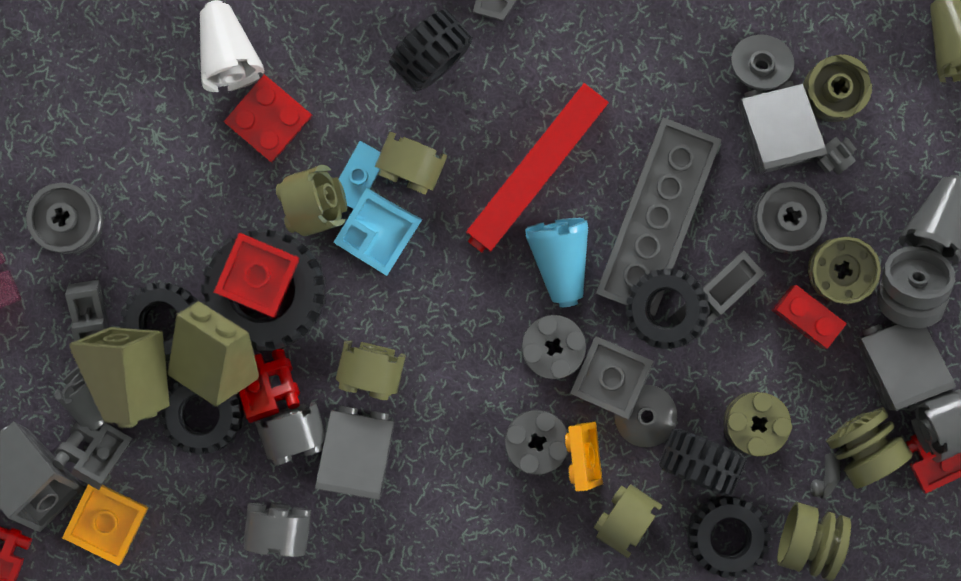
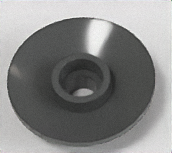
M753 35L743 39L736 45L731 57V66L735 76L746 86L757 90H772L784 85L790 79L794 70V57L789 47L781 40L769 35ZM762 65L765 69H759L756 66Z
M644 385L629 420L615 414V424L621 436L629 443L638 447H653L666 441L672 429H675L677 409L673 399L666 391L654 385ZM649 410L652 412L653 417L650 422L642 421L641 414L643 411Z

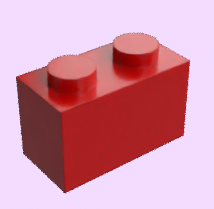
M797 285L790 286L771 310L821 349H828L847 324Z

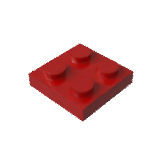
M264 74L225 119L224 123L273 163L313 115Z
M239 232L214 293L275 318L300 258Z

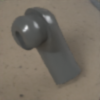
M835 453L825 454V475L822 481L815 479L811 482L810 492L812 496H821L822 499L827 498L840 482L841 460L836 459Z

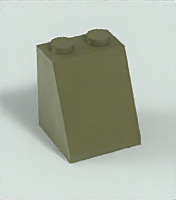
M198 301L177 314L168 375L217 407L258 380L259 373L249 333Z
M109 327L70 343V350L104 422L118 423V427L121 428L133 427L138 424L139 420L155 417L158 411L170 406L162 331Z

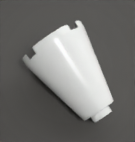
M220 0L208 2L204 6L205 8L200 11V57L203 88L210 92H219L218 87L228 85V91H233L257 82L260 79L258 73H264L263 64L229 4L223 3Z

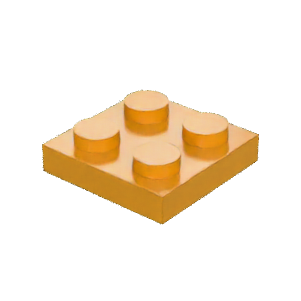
M596 422L569 426V433L565 435L567 451L571 452L572 465L569 466L571 484H575V491L590 490L602 485Z
M88 484L62 538L119 566L122 564L149 507L102 485L100 490H97Z

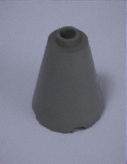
M950 175L949 177H943L901 232L899 242L902 247L906 243L910 247L927 248L938 252L948 261H953L952 266L959 263L961 259V176Z

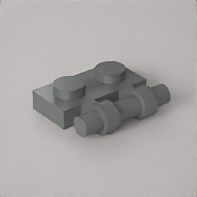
M76 422L70 430V437L57 448L56 457L53 459L52 464L58 469H63L67 462L75 463L76 465L71 475L100 490L128 448L132 438L107 423H104L99 431H91L88 427H81ZM84 441L90 443L85 452L77 448Z

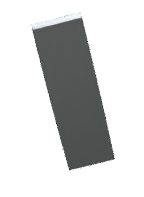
M742 251L703 286V290L708 295V307H710L706 327L722 315L765 274L745 251ZM686 302L668 318L675 326L679 325L686 316Z
M99 279L68 284L65 297L72 320L71 331L74 342L109 328Z

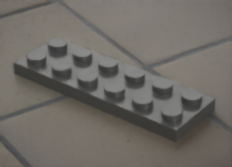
M662 117L596 290V295L628 306L626 304L627 297L631 296V288L640 281L639 278L643 275H648L651 273L650 271L656 269H673L722 139ZM665 290L654 296L650 305L651 316L656 315Z

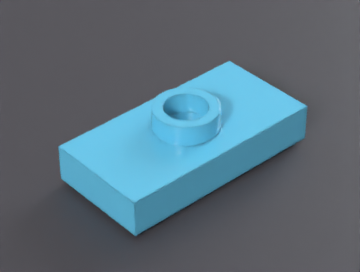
M359 141L339 177L346 195L347 206L352 209L355 208L367 188H371L379 172L375 164L380 151Z

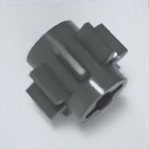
M835 136L825 144L827 154L817 163L826 174L833 169L839 175L856 161L851 154L857 148L848 138L841 142Z

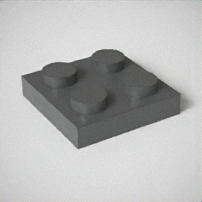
M595 336L570 394L629 420L654 361Z

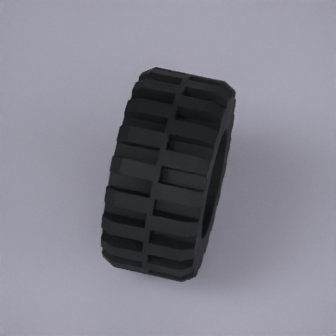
M269 229L241 232L244 235L300 258L292 276L294 295L288 309L274 319H254L244 313L236 301L214 293L237 237H230L223 242L224 246L219 251L215 250L211 256L212 261L209 267H205L203 273L205 275V282L201 284V294H204L205 299L203 304L248 332L252 349L276 350L296 343L297 340L306 336L311 331L315 322H318L322 306L325 305L326 282L319 261L307 246L284 232Z

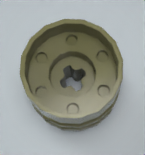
M845 236L826 240L816 247L809 258L807 272L810 284L818 295L828 301L850 304L862 301L872 294L879 283L881 267L878 256L870 245L858 238ZM844 261L846 263L845 268L849 270V274L842 275L839 279L838 272L834 270L835 265H842Z
M885 408L862 413L839 427L826 441L831 449L844 445L834 455L837 460L852 456L853 460L844 468V472L856 489L865 487L887 476L904 465L913 455L901 436L888 440L885 438L895 427L892 421L879 425L888 417Z
M795 502L788 513L777 553V565L800 572L807 560H809V574L811 576L817 577L821 572L822 579L833 581L848 552L851 519L842 515L836 519L835 513L828 511L821 522L818 523V508Z

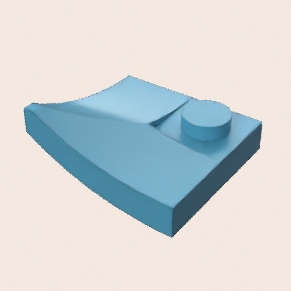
M367 188L333 243L387 276L422 219Z

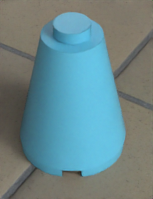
M568 218L555 220L556 223L545 226L543 222L527 227L525 229L526 239L552 302L559 303V307L577 305V300L583 298L588 238L587 220L584 221L583 218Z

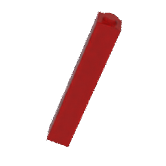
M583 83L468 228L466 234L470 236L467 241L470 245L481 253L485 249L490 253L493 251L607 107L609 102Z

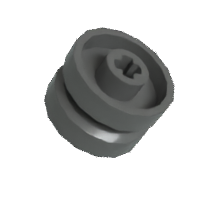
M793 181L780 183L763 193L755 203L751 216L753 232L759 242L771 251L783 254L804 250L817 242L825 230L827 220L825 203L819 194L808 185ZM789 213L792 216V222H785L783 216Z
M64 182L49 184L39 190L29 202L26 213L27 227L34 241L47 250L67 255L82 253L92 247L101 236L104 225L103 209L96 197L83 188ZM66 214H70V217L66 219L65 225L63 223V217Z
M913 246L898 249L889 256L885 263L882 280L877 291V304L882 313L894 323L909 328L932 326L942 319L946 311L949 296L955 284V271L946 258L933 250Z

